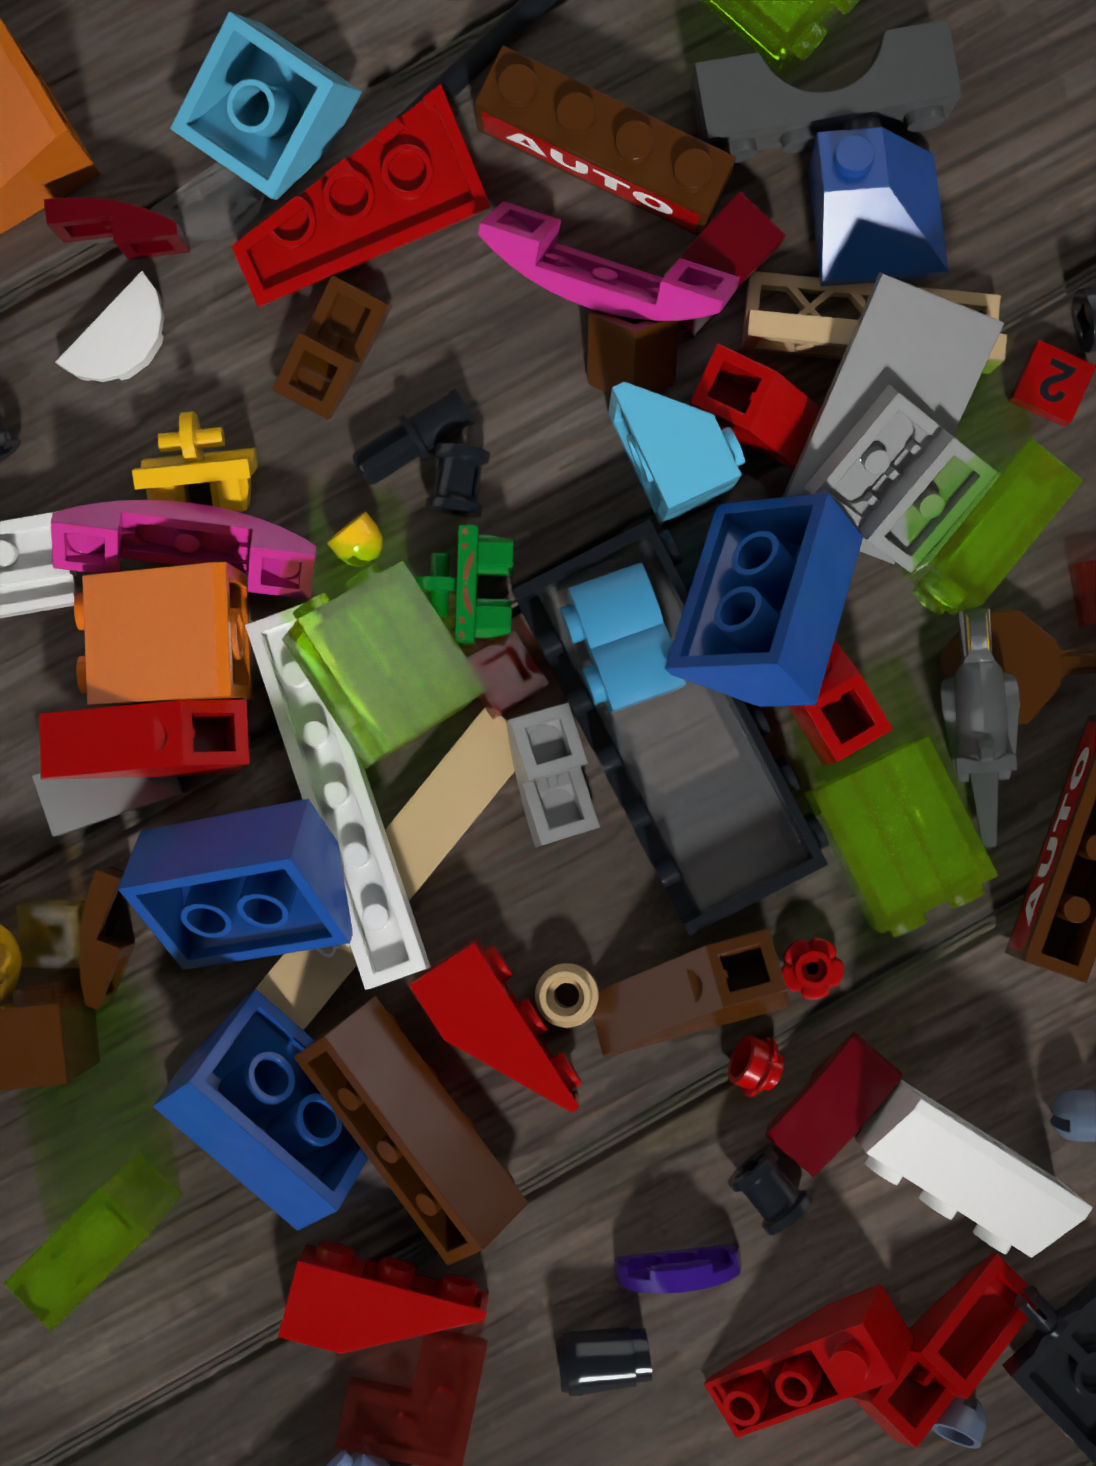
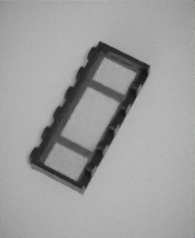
M649 519L512 589V593L685 931L691 936L827 866L828 863L821 850L829 846V841L813 812L804 816L801 813L792 795L793 792L800 789V786L789 763L783 755L774 759L762 736L770 733L771 730L760 707L686 681V685L679 690L612 714L609 713L605 701L594 705L582 674V668L591 665L589 655L583 641L571 643L562 620L560 607L569 604L567 598L568 588L642 562L655 593L664 624L673 643L690 588H685L675 566L683 563V560L672 536L667 529L657 533Z

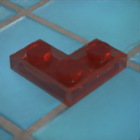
M446 1330L425 1334L413 1389L351 1376L347 1386L335 1448L418 1466H463L488 1339Z

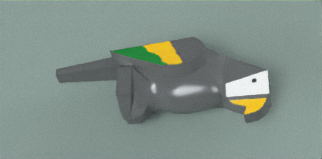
M990 609L962 610L958 612L960 661L953 676L944 678L941 683L942 710L950 756L959 783L970 782L982 847H997L998 780L1010 779L1011 771L1018 770L1016 750L1020 708L1019 687L1015 676L1012 673L1003 672L992 655Z

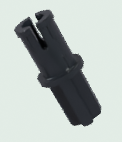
M454 388L449 391L448 395L430 404L407 419L404 414L399 416L400 424L355 451L352 455L353 462L364 480L369 485H375L420 456L426 461L430 458L428 451L433 449L437 443H442L468 425H473L476 423L475 419L458 391Z

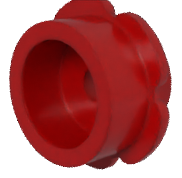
M813 937L810 941L798 939L792 942L783 954L784 966L781 967L786 987L792 992L799 991L802 997L808 1000H818L826 997L832 986L835 987L840 984L844 974L843 962L835 955L837 953L836 947L828 940L820 937ZM810 962H815L818 965V970L815 974H809L806 970Z
M746 1035L734 1048L729 1060L727 1075L731 1083L742 1087V1093L745 1096L754 1097L758 1091H770L778 1083L782 1075L784 1060L778 1054L777 1042L767 1036L759 1039L752 1035Z

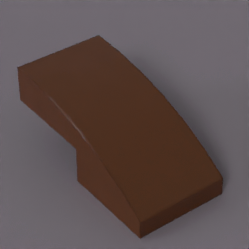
M332 275L305 333L298 332L272 390L326 419H331L363 365L393 305L338 276Z
M112 866L96 869L84 907L80 933L79 966L84 1002L86 1006L96 1010L113 1002L135 945L133 941L112 934L125 901V897L118 890L125 871Z

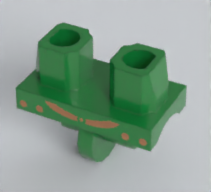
M459 525L457 578L449 577L450 554L431 553L430 576L413 577L411 591L429 594V617L448 618V596L456 595L455 642H458V646H477V638L491 639L511 635L512 600L478 599L479 575L513 576L514 540L493 535H480L478 525Z

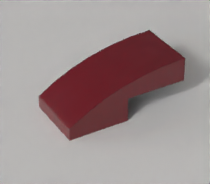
M740 191L679 258L740 277L737 290L727 302L728 304L737 295L739 288L784 242L786 234ZM673 264V265L669 268V270L663 275V278H664V277L666 276V274L670 271V269L674 266V264ZM717 314L696 319L680 320L679 326L694 339Z
M63 197L44 199L46 224L63 243L113 237L114 243L128 260L190 252L189 239L178 223L155 211L133 204L99 198Z
M853 1032L812 1072L810 1083L768 1124L765 1136L814 1177L874 1114L902 1079V1072L857 1033Z

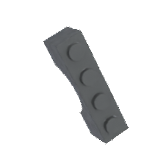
M949 19L885 30L868 72L855 83L836 91L809 92L785 83L770 70L759 52L695 63L690 85L699 139L735 156V163L752 159L758 154V151L782 147L785 153H798L810 150L814 147L817 132L878 127L888 129L905 125L910 132L933 129L945 122V119L950 116L962 96Z

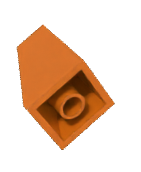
M0 18L1 235L44 209V199L62 198L101 173L39 70Z
M210 562L82 576L83 592H77L75 595L74 616L77 628L84 630L85 656L78 657L76 676L80 693L87 694V705L114 707L176 700L247 699V701H253L251 642L245 625L250 623L249 592H247L248 575L227 562Z

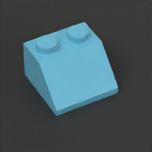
M229 11L170 129L271 199L277 200L333 147L362 91L264 24Z
M627 382L612 387L608 415L660 526L730 494L741 477L738 466L745 463L741 446L730 427L721 430L714 414Z

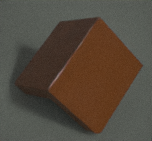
M597 310L588 313L587 381L589 385L609 394L612 392V387L623 382L654 393L672 387L676 381L679 321L632 319Z

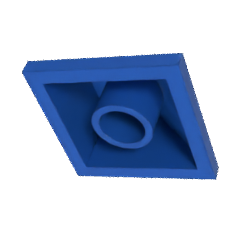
M883 127L817 132L808 166V179L820 287L873 283L876 281L879 272L898 280L946 277L949 270L934 154Z

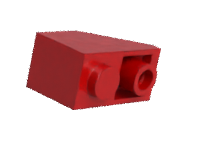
M717 344L689 403V406L714 414L721 430L730 427L739 444L792 469H795L821 408L777 371L720 344Z

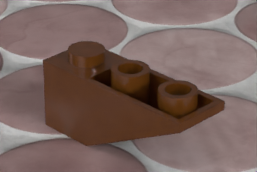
M768 928L703 946L600 989L598 1005L592 1015L603 1057H608L788 1008V992Z

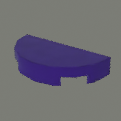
M736 1243L618 1256V1259H614L616 1280L622 1288L635 1292L655 1294L684 1293L711 1288L740 1275L742 1268L739 1245L736 1246Z

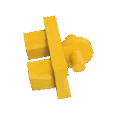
M191 411L180 413L178 432L158 434V445L161 453L182 451L183 455L143 459L141 461V468H134L132 470L135 490L146 489L148 500L191 503L188 484L209 482L213 506L243 512L250 506L251 476L257 469L258 462L256 448L204 453L203 448L225 446L224 431L222 427L201 429L196 412Z

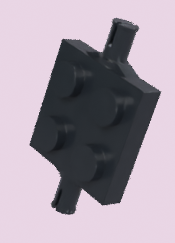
M1096 1278L1089 1282L1065 1306L1057 1310L1048 1303L1036 1287L1028 1286L1023 1291L1038 1309L1035 1310L1020 1293L1017 1294L1014 1305L1037 1329L1032 1337L1002 1366L1094 1464L1096 1462Z

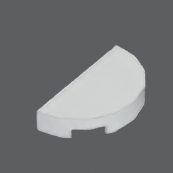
M143 271L134 278L55 362L56 364L81 380L100 382L114 379H129L150 364L163 342L164 314L161 296Z

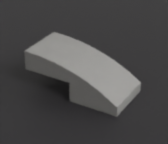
M569 702L506 721L517 784L535 848L599 828L598 819L581 766L588 764Z
M40 773L32 776L53 837L117 815L127 814L185 793L179 776L40 780Z

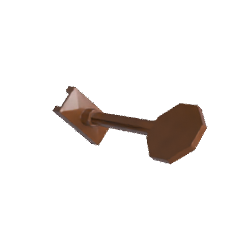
M1021 611L990 612L992 655L1003 672L1012 673L1017 679L1020 698L1018 724H1028L1061 687V680L1064 676L1096 673V647L1061 650L1058 647L1057 640ZM959 631L940 652L942 679L953 676L959 664Z

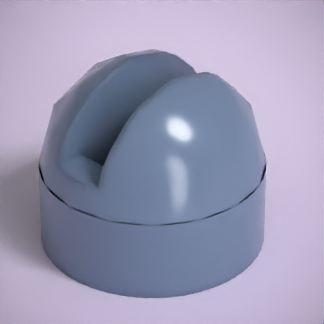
M1094 1090L1062 1092L1053 1100L1050 1106V1111L1054 1114L1050 1123L1054 1130L1067 1140L1096 1142V1099Z
M955 1397L932 1427V1430L952 1443L978 1449L981 1447L986 1431L987 1414L984 1407L977 1398H974L968 1407L963 1405L964 1399Z

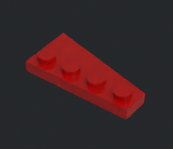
M440 84L434 88L418 104L401 117L394 119L376 133L374 138L347 159L341 160L327 171L325 176L299 196L292 198L231 246L257 307L261 308L329 279L332 275L336 276L490 210L491 205L442 85Z

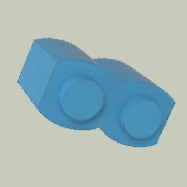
M642 562L568 588L567 598L569 604L560 607V613L571 643L583 641L589 655L591 665L583 667L582 674L594 705L605 701L609 713L612 714L679 690L686 685L684 679L672 676L665 669L673 643L664 624L655 593Z

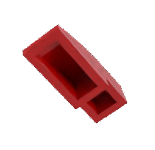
M991 1253L961 1278L909 1328L914 1340L898 1379L851 1398L895 1442L917 1448L955 1397L966 1400L969 1398L1028 1318L1014 1305L1017 1294L1020 1293L1036 1309L1037 1306L1023 1291L1029 1285L998 1254Z

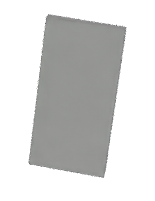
M879 272L783 497L809 495L804 488L888 385H891L950 434L954 435L1003 328L1004 322ZM863 537L860 552L891 564L895 563L894 560Z

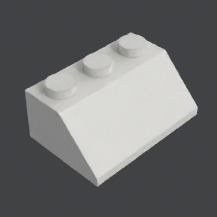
M903 1080L898 1082L884 1102L864 1124L855 1139L869 1155L864 1163L868 1168L895 1185L899 1184L902 1177L910 1180L923 1189L918 1198L950 1220L953 1219L957 1211L977 1223L973 1233L1003 1254H1007L1011 1246H1014L1033 1258L1085 1220L1093 1208L1055 1176Z

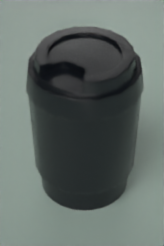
M627 1326L569 1331L562 1333V1337L555 1339L561 1392L569 1393V1396H582L584 1394L635 1387L637 1383L652 1381L651 1358L645 1327L630 1329Z

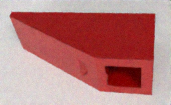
M835 639L816 705L787 706L822 765L837 763L893 730L862 675Z
M247 699L176 700L39 714L40 780L237 775L250 764Z
M476 937L412 979L409 984L410 988L443 1040L571 1113L580 1108L579 1096L575 1091L576 1088L583 1085L580 1076L563 1051L553 1056L540 1035L548 1031V1027L529 998L520 1003L506 983L514 974L495 944L485 949L478 937Z
M320 1241L317 1246L306 1244L298 1259L278 1337L342 1354L482 1322L485 1320L489 1292L478 1290L479 1285L477 1282L461 1275L443 1274L440 1280L416 1273V1266L401 1259L384 1257L377 1263L354 1257L355 1251L344 1244Z
M880 1283L827 1304L705 1380L704 1386L735 1437L739 1438L896 1381L914 1337Z

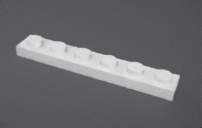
M303 603L245 625L302 800L309 798L338 841L353 930L350 945L365 990L431 968L311 608Z

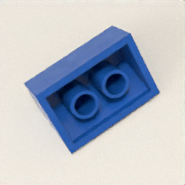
M828 492L717 505L665 665V669L672 676L758 707L816 705L863 540V536Z
M309 798L141 830L118 887L121 894L183 970L350 944L353 935L338 841Z
M254 989L185 1060L152 1107L298 1231L338 1211L369 1158L294 1058L296 1054L314 1040L257 989Z

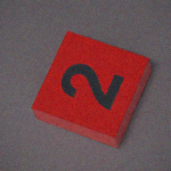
M1038 340L1028 355L1008 402L1066 427L1071 424L1096 369V365Z

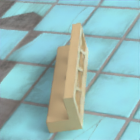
M755 271L747 281L741 350L842 360L858 320L822 317L816 309L831 297L848 298L861 314L874 283L820 287L819 277ZM918 287L970 309L983 311V314L999 320L1001 295ZM761 290L786 292L801 311L798 314L760 311ZM803 294L820 296L810 303ZM999 334L982 373L990 374L1005 361L1007 334Z

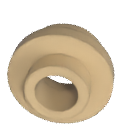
M562 963L548 969L540 977L535 989V1002L540 1014L548 1022L558 1027L570 1028L581 1025L592 1016L599 1001V990L594 977L582 966L572 963ZM570 983L578 989L579 1000L577 1004L564 1006L558 1001L556 991L560 984Z

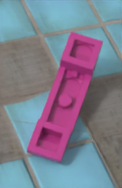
M504 201L487 215L479 225L478 235L497 255L526 278L571 302L611 315L652 321H680L718 314L737 290L740 279L738 276L682 258L678 259L663 278L557 243L561 224L560 219Z
M168 500L101 502L72 507L52 514L53 568L96 574L119 572L122 558L173 565L227 562L241 572L248 574L247 592L311 600L316 545L281 526L257 517L215 506Z

